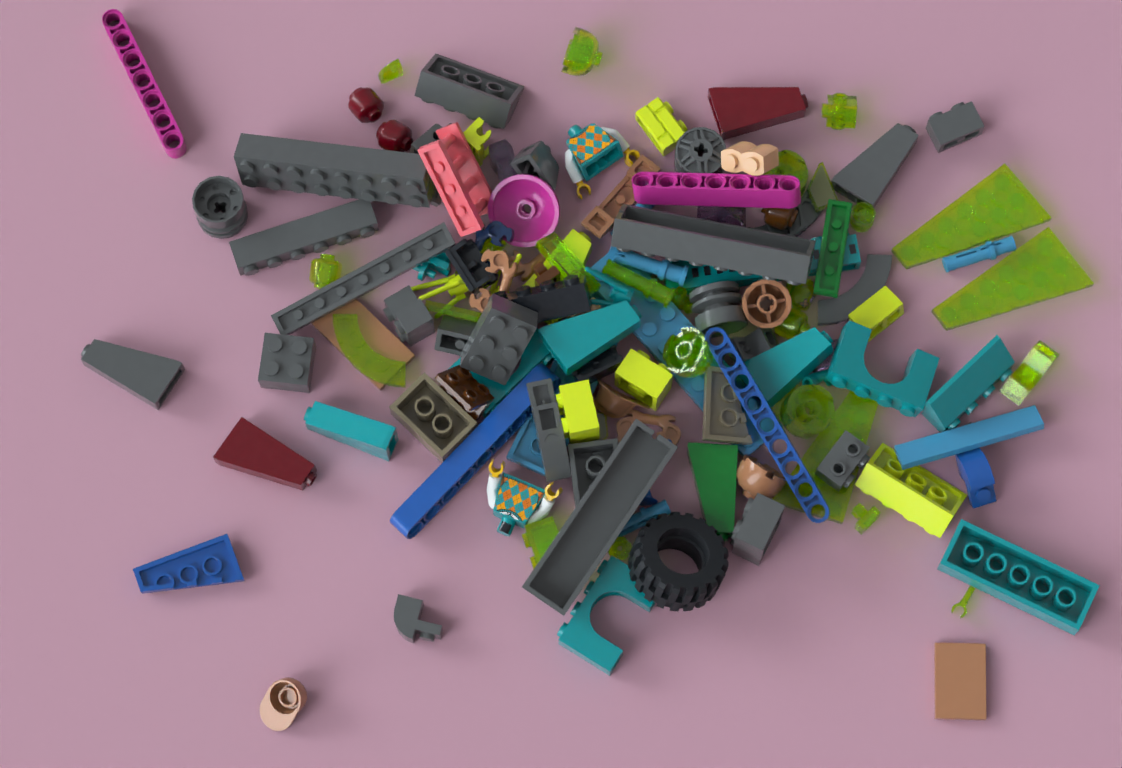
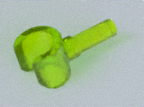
M969 586L960 602L954 604L951 613H953L955 607L960 606L964 611L960 618L966 615V605L975 590L973 586Z

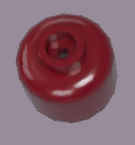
M360 87L351 93L348 108L361 123L377 121L382 116L384 102L372 88Z
M397 120L383 122L376 133L378 145L384 150L404 152L408 151L413 143L412 130Z

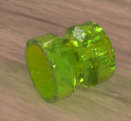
M859 202L854 205L851 211L850 225L855 231L866 232L871 229L876 215L874 207L868 202Z

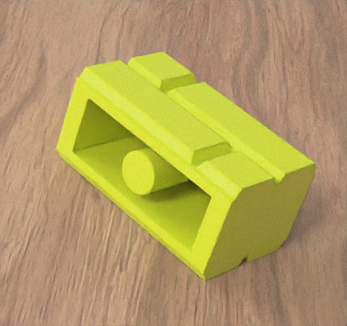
M657 97L635 113V120L662 156H666L676 148L678 139L688 129L682 120L677 121L672 115L674 111L667 101L662 102Z

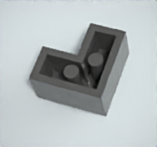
M409 285L384 299L386 308L383 309V312L389 322L394 320L395 331L402 342L407 341L411 347L435 333L432 316L422 300L417 299Z

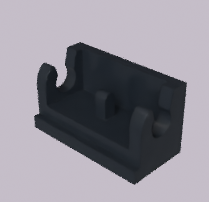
M463 239L445 251V254L471 293L477 295L480 293V288L485 289L498 280L495 273L485 270L490 265L487 261H481L482 253L473 239L468 241Z
M614 344L571 374L575 382L589 380V384L597 381V379H602L614 373L622 363L623 358L621 355H618L616 345Z

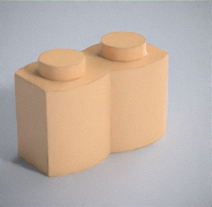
M747 141L738 142L721 151L722 169L731 173L744 171L749 175H762L779 165L778 148L770 144L756 146Z

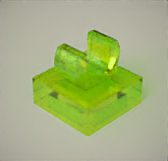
M858 503L851 512L858 520L854 528L862 535L879 518L881 512L875 506L867 511L864 506Z

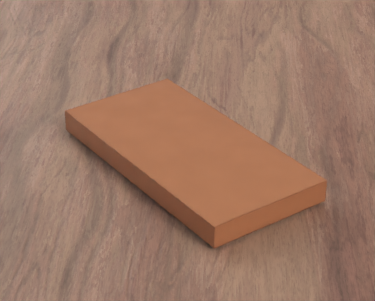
M357 299L311 323L380 391L415 358V355Z

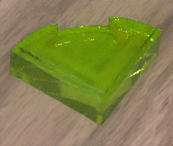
M399 59L392 61L379 72L378 78L381 84L403 75Z

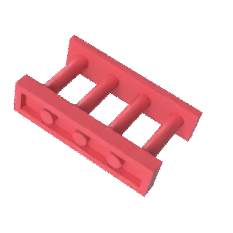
M458 122L437 129L435 132L439 140L421 146L417 151L460 237L482 230L484 227L480 216L488 214V202L492 190Z

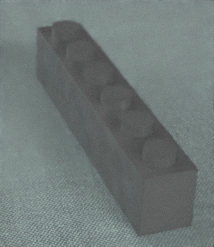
M359 199L230 241L229 244L240 276L244 274L250 276L258 273L259 269L265 267H278L283 261L289 259L295 261L304 258L305 254L314 251L315 253L324 252L329 249V246L335 244L345 245L350 243L352 239L360 236L362 238L370 237L375 234V231L379 230L371 202Z

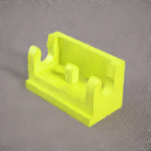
M480 117L463 132L479 166L483 164V160L492 151V145H489L484 150L483 144L490 138L491 130H488L485 135L483 134L482 125L484 120Z
M885 285L852 311L848 318L857 324L872 329L868 340L870 342L904 314V306L900 299Z

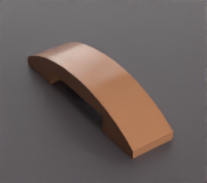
M642 154L628 169L626 176L599 206L596 205L581 222V225L601 239L614 227L615 217L623 204L634 205L636 203L633 194L632 177L639 172H660L661 168Z

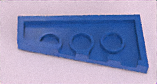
M228 534L133 568L142 594L245 581Z

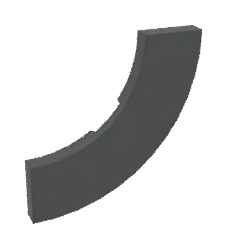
M868 254L864 273L854 287L837 298L818 300L817 326L847 321L849 319L848 315L883 288L890 273L892 255Z

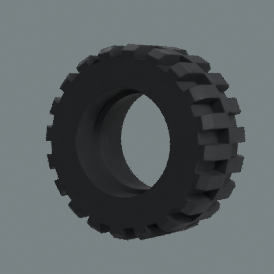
M671 512L669 516L667 513H662L657 518L648 520L645 526L640 529L629 553L628 568L630 569L629 575L633 582L636 581L635 588L639 593L643 592L645 594L644 598L646 600L658 603L657 606L664 609L665 606L669 607L670 611L678 612L680 608H683V611H691L694 606L700 608L715 596L728 569L729 562L727 559L729 554L728 549L723 547L725 541L722 536H717V530L712 525L709 527L705 524L706 520L702 518L696 519L690 513L680 515V512ZM664 549H675L684 552L693 559L697 565L698 572L693 574L677 573L669 569L661 561L658 552Z

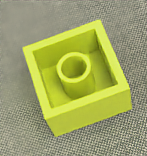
M631 348L615 371L614 385L656 411L672 388L673 374H671V370L662 363L657 365L650 360V356L641 350L636 352Z
M589 380L560 385L559 394L555 396L559 413L564 416V418H561L564 438H569L570 444L598 440L600 426Z

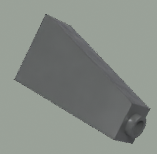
M897 123L838 172L831 180L830 186L834 187L833 190L867 211L872 212L916 145L919 135L916 134L912 127Z
M96 339L91 344H87L81 353V361L84 366L159 410L185 371L183 364L177 360Z

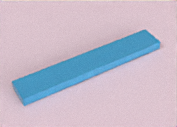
M1034 405L895 445L894 452L902 470L1042 430L1044 429V422Z

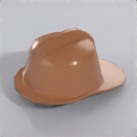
M597 379L601 386L594 400V405L596 409L611 418L624 417L636 405L650 409V406L625 395L604 381Z

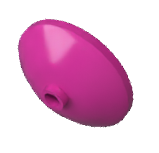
M529 174L513 175L501 181L491 193L488 202L490 223L500 221L508 228L514 230L512 242H508L506 237L503 239L508 244L517 247L536 246L547 240L554 233L560 218L559 200L552 187L541 178ZM525 204L531 206L532 210L530 213L525 211Z

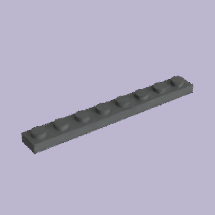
M443 222L274 313L271 317L280 334L291 335L456 245Z

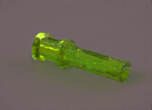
M611 259L607 260L602 270L603 274L605 273L643 292L644 298H652L662 303L666 309L676 292V288L672 287L670 289L658 283V279H648Z

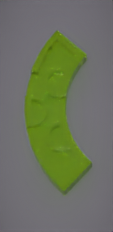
M333 314L335 335L347 360L360 373L378 383L406 388V362L391 360L373 351L360 332L357 314Z

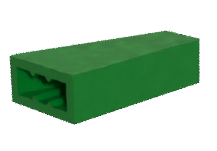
M688 442L687 455L702 516L706 520L705 524L709 527L712 525L717 530V536L721 535L724 541H728V538L732 537L734 530L738 445Z

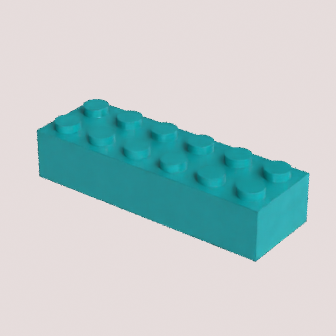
M963 519L960 520L937 570L1074 636L1079 631L1100 586Z

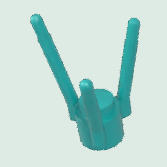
M588 266L585 267V271L613 287L609 298L613 299V302L592 299L593 305L610 306L626 300L630 303L634 289L618 283L596 269L593 270Z

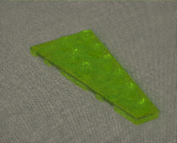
M1004 163L894 246L891 252L907 270L984 244L987 241H993L1049 222L1052 218Z
M1047 227L933 308L931 312L943 328L948 331L1089 288L1094 283L1052 230Z
M853 391L847 394L839 408L801 458L829 505L830 516L827 520L843 524L859 467L853 473L856 477L847 489L843 486L839 492L818 478L815 472L845 430L863 443H867L878 403L870 398L859 397ZM797 464L790 475L794 476L799 473V464ZM786 482L783 489L772 500L784 505L786 508L805 513L788 482ZM803 483L799 487V493L803 497H809L813 492V488L809 483ZM820 504L815 505L812 508V515L823 518L825 508Z

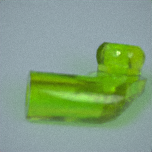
M678 286L675 289L672 302L680 311L684 310L686 314H691L692 303L689 300V296H686L687 290L684 287Z

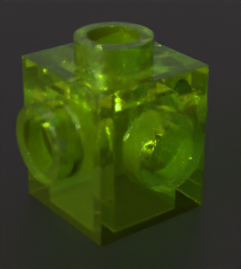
M844 93L827 95V103H822L821 118H826V127H831L835 130L855 128L857 97L847 96Z

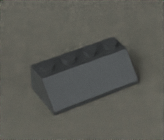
M435 54L421 70L414 96L421 98L426 103H435L443 106L448 111L462 113L472 120L480 117L489 126L504 129L513 116L524 86Z

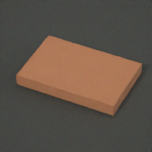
M934 643L935 719H987L986 644Z

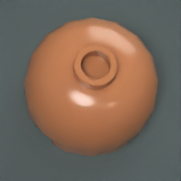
M761 279L753 282L745 290L742 297V310L745 317L753 325L760 328H773L781 325L790 313L791 297L788 290L781 283L775 280Z
M745 454L737 469L738 484L744 489L742 494L747 498L751 497L755 499L757 493L770 499L778 495L787 482L785 477L766 463L758 462L756 464L757 458Z

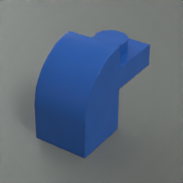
M977 448L956 454L959 475L966 483L969 502L972 508L996 502L993 486L995 484L994 476L982 450Z

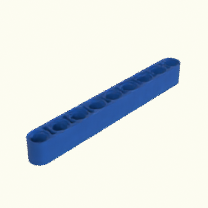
M719 327L710 328L705 335V342L800 505L812 522H825L830 516L828 503L725 330ZM715 332L722 333L724 337L723 342L718 346H714L711 343V336ZM729 353L734 354L736 357V363L732 367H726L723 363L724 356ZM740 375H746L749 379V384L744 389H739L736 386V379ZM758 396L761 399L762 405L758 410H751L748 402L752 397ZM765 418H771L774 421V428L770 432H764L761 428V422ZM779 439L784 440L787 444V449L782 454L774 451V443ZM791 461H796L800 466L799 473L794 476L789 475L786 470L787 464ZM809 483L812 486L813 492L809 497H803L799 493L801 484ZM817 504L825 508V515L821 519H816L812 515V508Z
M543 363L534 367L394 512L390 518V523L407 539L415 537L533 415L526 383L551 378L555 392L560 386L561 379Z

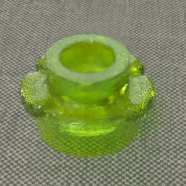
M624 536L617 537L610 547L608 554L610 557L614 556L619 560H625L629 557L632 544ZM621 546L622 550L619 551L617 547Z

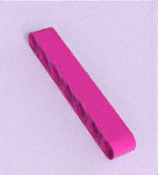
M117 9L107 10L102 16L104 28L156 134L169 157L181 158L187 150L183 135L122 13ZM112 21H120L116 26H109ZM124 40L130 41L129 44L124 47L119 46V44ZM134 60L140 61L137 66H129L130 62ZM144 80L150 81L145 87L139 86L140 82ZM152 101H160L156 107L149 106ZM162 121L170 122L166 127H159ZM173 141L180 142L179 146L175 148L169 147Z
M639 172L632 177L634 200L639 204L795 208L801 203L800 181L797 177L791 175L754 176L749 174Z

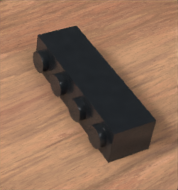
M574 274L558 282L547 280L536 287L530 288L529 285L517 288L514 292L506 293V291H499L494 293L538 312L537 323L588 312L592 308V299L585 275L578 277V275Z

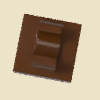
M539 262L533 267V272L537 276L535 287L540 286V283L547 280H554V282L561 280L560 271L555 265L547 270L545 265Z

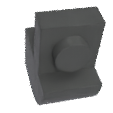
M758 328L745 337L731 338L744 362L779 345L771 328ZM729 353L730 358L736 363L735 355Z
M398 594L394 608V622L399 634L411 643H414L416 634H419V638L426 641L434 642L435 638L441 640L443 633L442 625L420 620L424 607L423 600Z

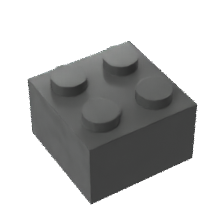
M265 333L258 375L260 387L310 393L316 352L314 338Z

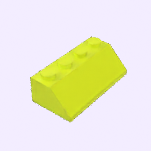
M883 442L868 461L855 483V486L860 488L863 493L873 496L887 508L894 509L908 521L918 524L927 533L941 538L967 497V494L920 465L902 470L894 449Z

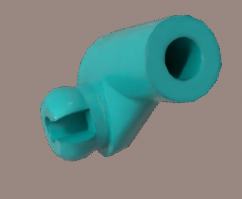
M828 369L805 376L802 379V385L805 388H811L825 382L828 387H831V382L825 380Z

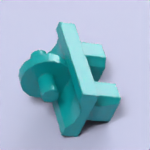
M443 252L413 268V270L419 272L417 279L421 281L426 276L434 279L437 272L448 277L451 272V261Z

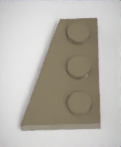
M714 366L705 367L702 441L742 445L753 444L751 435H749L747 430L746 417L742 412L739 399L721 368Z

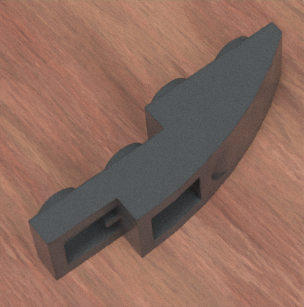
M549 378L526 383L546 481L551 482L570 478L571 471L552 380Z

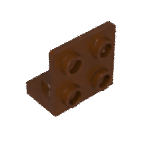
M460 365L438 373L435 377L441 384L440 388L475 421L482 416L495 399L485 385L479 383L472 377L469 370L460 367Z

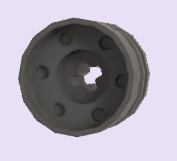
M695 127L686 131L678 139L675 148V172L723 174L721 151L726 149V145L722 137L714 130L706 127ZM699 151L703 152L702 157L698 156Z
M213 176L199 183L194 190L192 203L202 230L209 236L219 239L230 238L238 234L246 225L248 211L242 190L237 182L229 177Z
M720 281L701 286L689 293L692 312L699 314L694 320L698 336L702 335L705 338L707 331L713 327H719L729 335L744 329L748 325V320L744 315L742 306H738L742 302V295L739 294V283L736 281ZM715 332L711 338L721 337L723 334Z

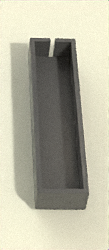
M241 133L233 156L242 185L251 188L263 187L272 190L293 191L295 193H312L319 196H337L343 199L354 198L368 202H387L392 205H411L417 208H430L435 190V185L420 155L415 153Z
M623 204L615 217L611 246L617 247V250L622 252H630L632 250L641 252L642 255L647 257L658 255L674 262L684 260L689 261L694 266H714V269L719 271L730 269L738 271L739 274L745 276L756 274L761 275L766 280H787V283L792 285L806 284L811 270L816 243L814 240Z
M638 419L634 420L522 585V588L563 616L678 448L660 434L656 439L652 438L651 436L655 431Z

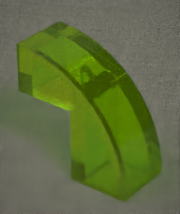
M1039 340L999 392L1020 406L1060 354Z

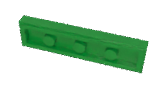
M828 199L813 294L838 297L853 203Z

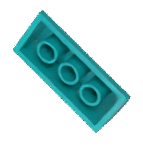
M996 335L926 402L921 414L939 432L956 428L961 423L959 418L965 413L970 415L979 406L976 402L982 396L985 399L988 398L996 390L994 385L999 380L1004 382L1012 375L1013 371L1011 369L1015 361L1001 338Z

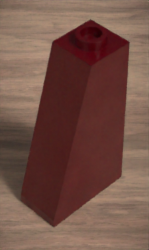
M713 87L708 89V100L719 134L723 140L805 117L806 108H808L806 95H801L799 87Z
M243 417L240 418L213 456L215 462L220 466L302 491L306 486L310 487L317 477V469L313 463Z

